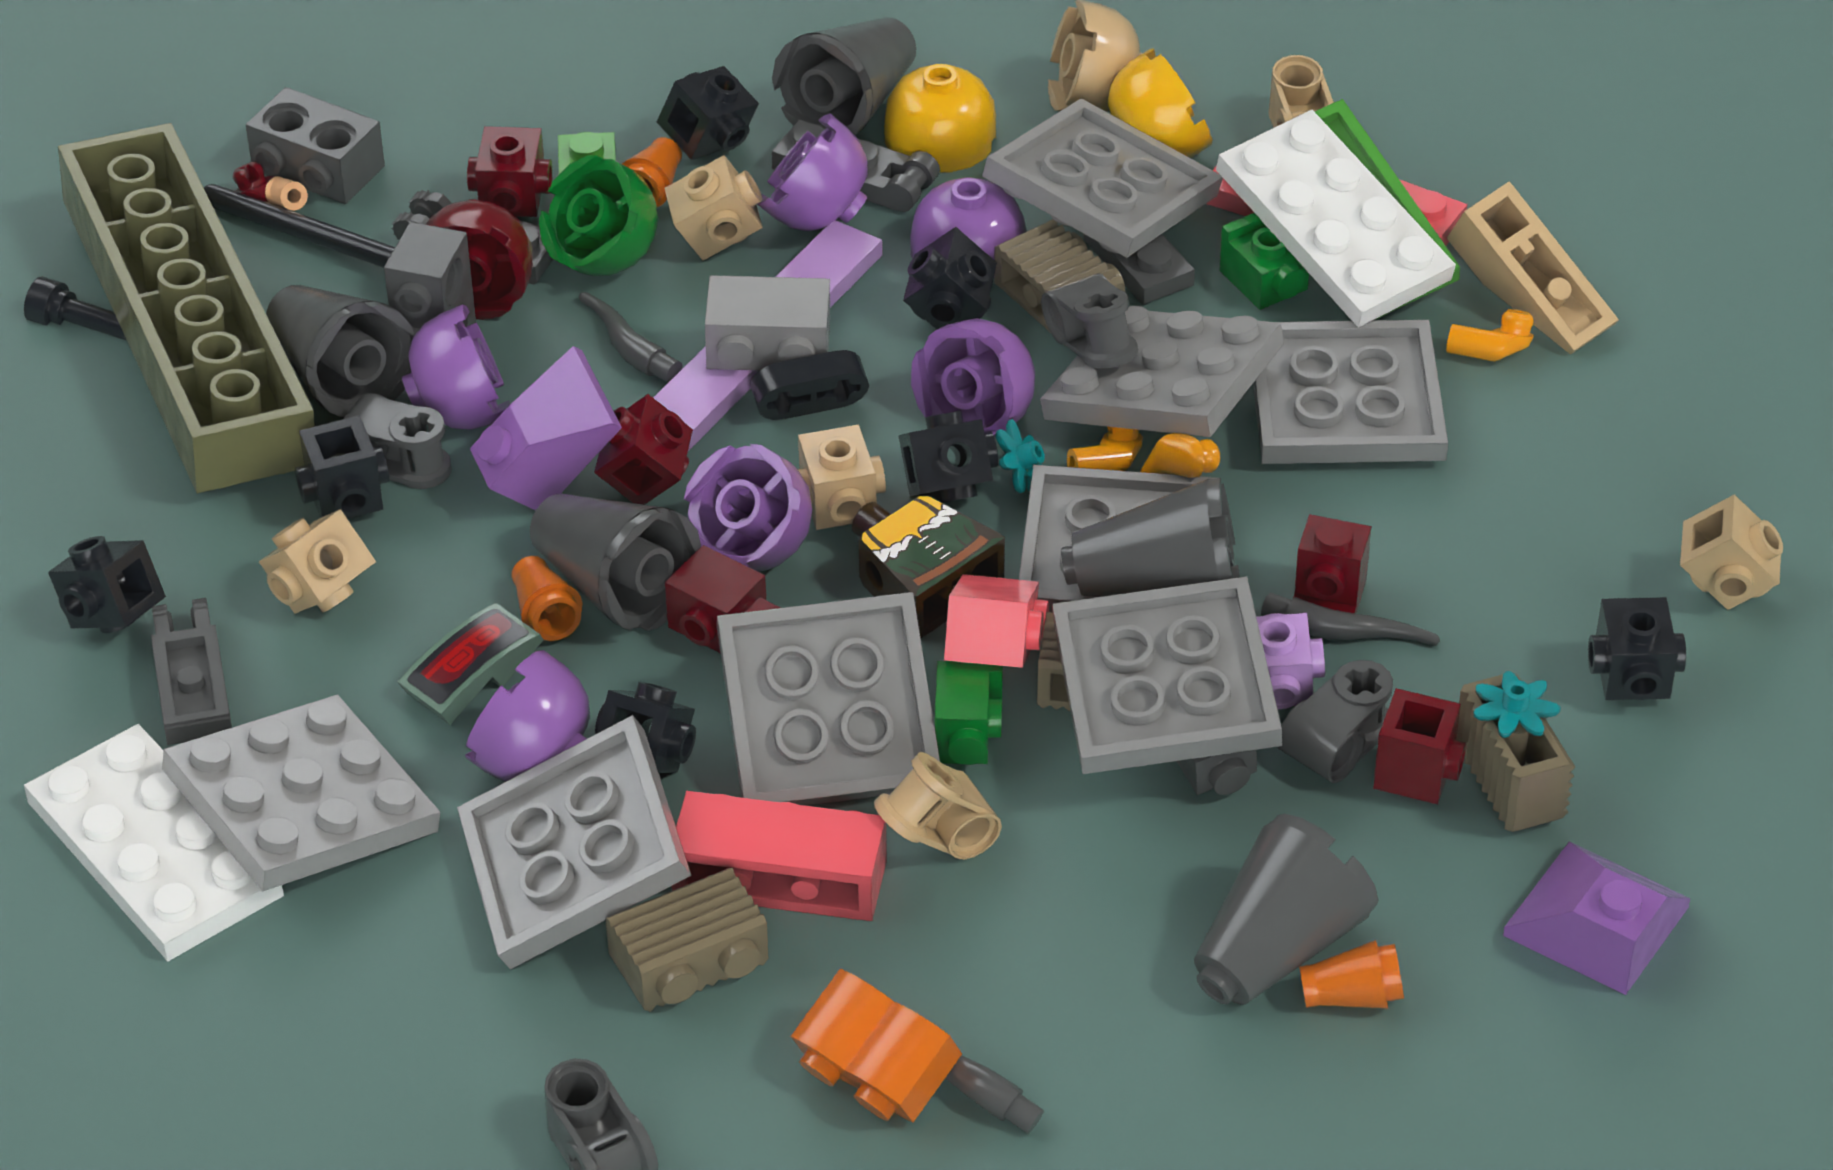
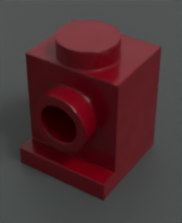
M1309 514L1298 547L1293 598L1297 597L1329 609L1356 614L1367 580L1372 526Z

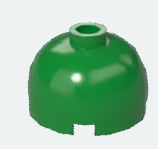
M597 155L585 156L569 164L553 180L548 192L555 196L550 203L549 213L541 210L539 218L541 242L550 257L579 273L591 276H610L633 267L647 253L655 238L658 224L656 201L645 180L634 170L613 159H603Z

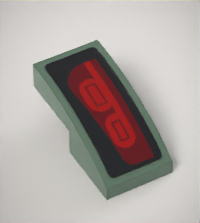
M494 603L466 619L447 633L423 654L397 682L407 694L451 725L490 680L498 686H504L515 674L516 667L529 657L544 639L534 629L499 604Z

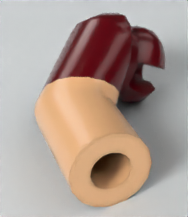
M257 162L241 165L233 172L232 178L238 186L236 192L292 211L301 209L307 202L308 194L304 185L279 176H264V170Z

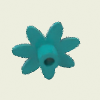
M1011 419L1006 424V432L1000 429L995 433L1000 448L1006 453L999 459V466L1004 470H1012V482L1015 491L1022 493L1027 488L1030 492L1033 466L1043 465L1042 463L1045 460L1044 451L1040 443L1034 440L1032 435L1022 438L1016 422Z
M1506 671L1502 677V689L1484 683L1476 685L1477 695L1487 703L1475 708L1473 716L1480 721L1499 719L1498 733L1502 738H1508L1515 731L1518 723L1528 733L1534 736H1541L1544 733V725L1540 718L1554 717L1561 711V707L1558 704L1540 699L1547 689V682L1544 680H1537L1527 684L1519 680L1515 673Z

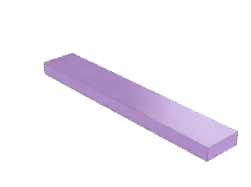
M835 220L825 227L776 277L830 279L831 308L882 256V239ZM705 346L653 398L669 411L676 413L684 423L693 429L689 451L751 389L752 377L759 370L706 369Z

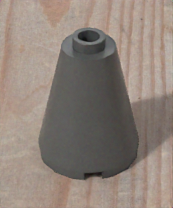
M890 17L811 32L796 37L787 43L776 57L772 75L774 90L780 87L786 105L781 107L785 117L792 125H795L800 119L826 128L818 120L830 113L854 135H857L864 129L913 63L916 56L915 39L905 24Z
M304 285L285 287L272 298L266 315L293 368L315 401L328 412L344 418L362 395L367 393L378 394L395 401L405 390L402 376L411 373L408 351L411 345V335L414 337L413 327L399 311L381 302Z
M1221 478L1206 479L1072 533V546L1061 548L1067 585L1078 584L1082 596L1104 597L1240 577L1239 567L1235 565L1233 545L1236 544L1230 508L1224 483L1221 484Z
M554 494L545 499L534 512L530 525V539L533 546L610 621L628 630L640 627L649 631L658 629L667 622L665 582L701 548L698 530L686 516L672 509L569 494Z
M1285 813L1277 815L1272 822L1270 821L1261 829L1194 958V964L1199 972L1196 977L1197 982L1203 991L1215 1001L1224 1005L1229 1004L1231 1001L1241 1005L1249 1003L1365 921L1376 907L1379 900L1375 885L1368 873L1353 855L1345 864L1328 848L1336 839L1325 830L1303 818Z

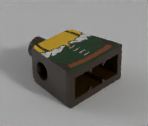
M919 496L893 514L876 502H870L864 505L853 519L852 531L860 537L858 540L859 577L863 586L873 597L913 592L920 639L947 621L949 595L963 574L1004 578L1005 537L929 496Z

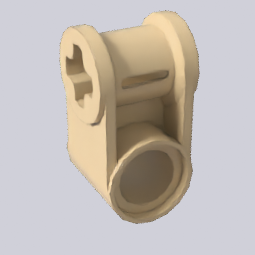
M1290 55L1281 58L1274 64L1269 102V118L1274 128L1310 110L1315 112L1334 103L1323 74V69L1317 61L1302 55Z
M919 752L911 760L912 771L890 795L883 793L874 801V807L881 818L903 838L914 843L921 842L948 853L956 859H969L985 852L999 837L1002 828L1000 818L968 775L963 771L942 764L924 752Z

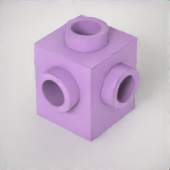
M1273 613L1257 616L1277 709L1296 706L1313 694V678L1325 677L1322 638L1310 639L1307 613L1285 615Z

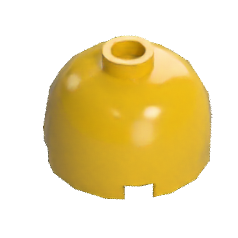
M1150 48L1130 61L1118 72L1110 85L1108 97L1111 115L1189 158L1194 157L1212 145V137L1205 120L1203 119L1194 125L1191 119L1194 116L1191 106L1196 104L1193 97L1176 71L1161 54L1156 56L1155 50Z
M933 64L915 69L901 78L887 99L884 123L885 144L888 149L909 156L916 151L930 154L939 164V173H950L971 168L986 159L992 151V141L994 138L996 139V109L994 100L981 79L968 70L947 64Z

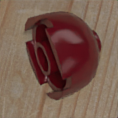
M475 199L454 202L431 216L426 225L467 232L476 319L485 320L500 317L512 309L513 303L522 298L532 274V244L522 223L507 209L490 201Z

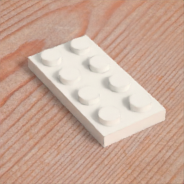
M1313 110L1219 154L1216 171L1280 242L1285 245L1289 252L1357 327L1452 280L1456 264Z
M136 724L24 784L29 805L167 961H170L284 896L282 885L263 892L162 770L163 750L139 724Z

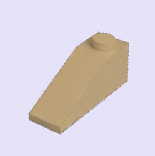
M1510 181L1465 210L1447 237L1451 245L1484 286L1513 309L1529 312L1534 319L1533 325L1570 355L1619 321Z

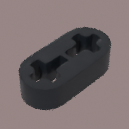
M839 350L767 365L752 377L750 386L759 414L766 419L782 420L852 405L867 393L869 382L860 356L852 351Z

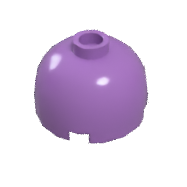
M830 113L818 120L826 129L817 138L807 130L785 155L767 181L775 188V191L770 198L761 194L763 200L757 204L773 218L790 228L802 231L823 229L837 218L844 223H848L858 213L867 199V196L860 191L868 175L867 156L857 137Z
M965 177L949 180L932 188L916 208L910 236V255L913 259L917 252L954 227H957L995 260V246L1027 232L1025 218L1014 197L1008 195L997 184L980 178Z
M463 304L443 312L426 322L414 335L408 351L411 373L402 376V381L412 405L426 406L437 410L443 416L444 425L450 428L472 430L493 424L510 405V400L499 405L497 404L496 399H499L495 388L503 386L504 382L477 322L467 327L462 322L466 320L470 312L467 306Z
M979 318L948 324L931 333L927 337L929 339H927L924 348L916 351L912 360L911 386L917 406L924 417L962 410L964 422L982 419L984 432L991 431L994 438H996V431L1000 429L1006 431V424L1009 420L1013 419L1017 422L1025 415L1035 391V368L1030 352L1021 339L1003 325Z
M750 444L751 446H743L737 449L727 446L718 449L703 461L689 481L684 500L690 502L688 518L698 530L701 547L705 545L758 572L777 567L798 551L809 532L812 517L809 487L798 469L791 462L772 450L758 444Z
M544 650L535 651L516 667L515 670L525 678L509 690L503 686L498 688L478 717L467 739L466 746L472 751L465 754L466 759L487 774L503 782L520 775L587 739L583 734L590 720L588 695L580 680L564 664Z

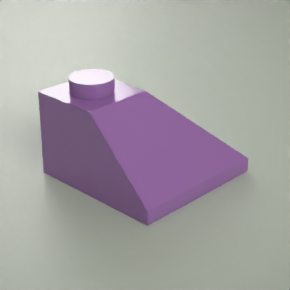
M572 346L513 401L491 426L484 430L470 450L489 489L536 511L545 499L554 494H561L622 427L583 351Z
M1569 841L1506 924L1503 936L1626 995L1689 908L1690 898Z

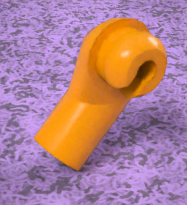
M1508 309L1502 315L1501 328L1490 331L1452 324L1446 352L1487 361L1503 359L1528 348L1534 337V334L1530 333L1534 323L1533 316L1526 311Z
M1107 426L1108 432L1104 434L1099 445L1070 448L1068 450L1067 467L1126 471L1132 465L1142 447L1143 436L1139 434L1137 429Z
M1170 433L1157 441L1140 472L1173 474L1188 478L1200 477L1202 473H1212L1217 469L1220 463V451L1217 444L1210 439L1198 441L1195 437L1187 434Z

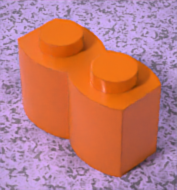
M841 968L790 1036L804 1054L799 1061L804 1069L831 1087L840 1078L844 1082L858 1088L853 1097L868 1111L885 1121H888L893 1113L914 1123L962 1055L951 1036L913 1010L894 1002L869 983Z

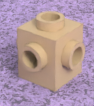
M725 155L705 166L694 169L687 176L664 188L673 225L702 261L733 244L743 241L749 235L763 228L756 205L763 199L756 182L748 171L745 170L738 173Z
M859 424L798 435V471L809 487L812 519L816 530L852 524L855 515L864 505L870 502L877 503L876 494L886 491L885 474L879 455L870 457Z
M1735 494L1683 521L1680 566L1689 573L1692 581L1700 590L1709 592L1727 610L1751 598L1760 597L1772 587L1780 584L1781 554L1783 552L1782 539L1776 528L1769 521L1761 520Z
M341 509L317 519L309 525L304 517L290 524L272 538L277 548L259 561L267 573V583L272 593L279 601L289 605L294 614L315 605L319 607L322 613L333 608L354 592L349 582L376 562Z

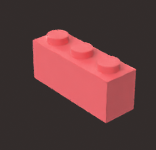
M686 791L676 829L691 876L672 885V891L725 869L733 868L735 876L739 877L742 886H745L748 895L752 896L754 904L758 905V907L873 921L887 862L886 822L880 815L853 810L844 811L797 805L790 802L733 797L726 794Z

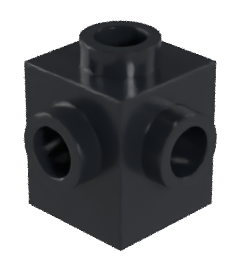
M725 66L702 73L694 72L682 79L676 80L656 122L679 145L690 160L721 150L730 151L738 147L749 134V124L759 103L743 87L739 80Z
M954 227L914 255L907 270L909 279L903 301L911 307L912 311L919 318L926 320L935 329L961 321L981 319L991 304L990 292L997 262L962 231Z
M962 410L925 417L927 429L898 436L910 496L939 491L941 503L976 497L978 496L976 484L993 481L991 468L998 467L997 445L991 431L984 432L982 419L964 422ZM949 448L955 454L956 460L954 466L949 462L947 457V452Z
M360 415L299 430L304 465L295 467L294 470L299 493L304 504L314 501L320 518L340 509L347 519L384 510L380 484L390 481L386 459L380 446H372Z
M103 536L90 537L70 547L68 550L70 556L48 572L59 598L60 607L65 613L71 629L99 628L102 633L122 630L130 626L137 618L166 597L144 540L106 542Z
M1667 597L1601 599L1596 635H1590L1588 641V663L1591 674L1601 675L1605 700L1671 698L1675 672H1684L1686 643L1683 633H1674Z
M639 681L636 691L608 690L606 701L597 716L595 734L633 715L645 730L658 773L678 772L680 763H685L688 760L695 744L696 727L691 725L695 709L674 703L677 691Z

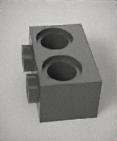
M288 87L282 89L245 124L251 162L259 163L264 170V174L299 182L307 190L343 204H347L385 166L379 121Z
M410 222L384 266L388 305L399 311L413 327L414 335L426 322L462 304L466 305L470 311L466 320L462 321L465 327L476 323L467 232Z

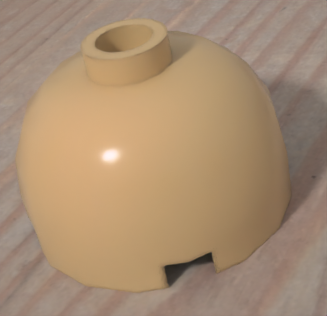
M1076 0L1077 8L1069 6L1064 12L1052 47L1050 62L1059 63V81L1048 79L1050 104L1055 111L1060 112L1082 98L1107 112L1110 111L1108 106L1110 85L1116 75L1130 61L1143 53L1140 52L1139 39L1134 27L1117 10L1098 3Z

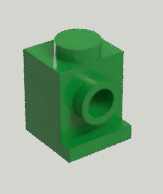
M1255 213L1222 226L1219 271L1259 310L1308 290V271Z
M937 661L935 734L941 763L964 765L988 764V738H1001L1003 666L957 661Z

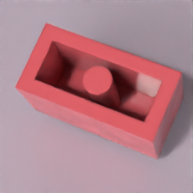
M963 574L949 595L944 660L1023 668L1031 650H1040L1046 612H1049V600H1038L1039 582Z

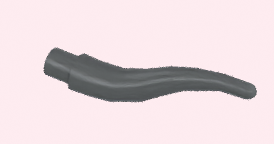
M581 292L579 294V300L592 308L605 323L611 344L631 366L648 376H657L666 382H670L682 370V363L667 355L664 348L636 333L614 308L588 292Z
M1271 592L1266 596L1261 610V616L1273 613L1284 615L1307 613L1309 635L1316 639L1349 641L1387 637L1415 640L1431 646H1436L1440 642L1437 634L1416 626L1376 616L1333 610L1297 597L1291 600Z
M962 1055L945 1078L999 1120L1004 1121L1007 1119L1027 1134L1033 1130L1044 1113L1042 1108L1022 1095L1023 1090L990 1068Z

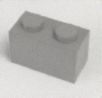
M709 275L705 317L706 369L761 370L773 363L829 352L830 279Z

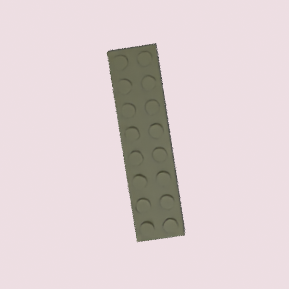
M172 123L58 146L63 202L196 493L295 471V467L304 465L299 430L314 427V410Z

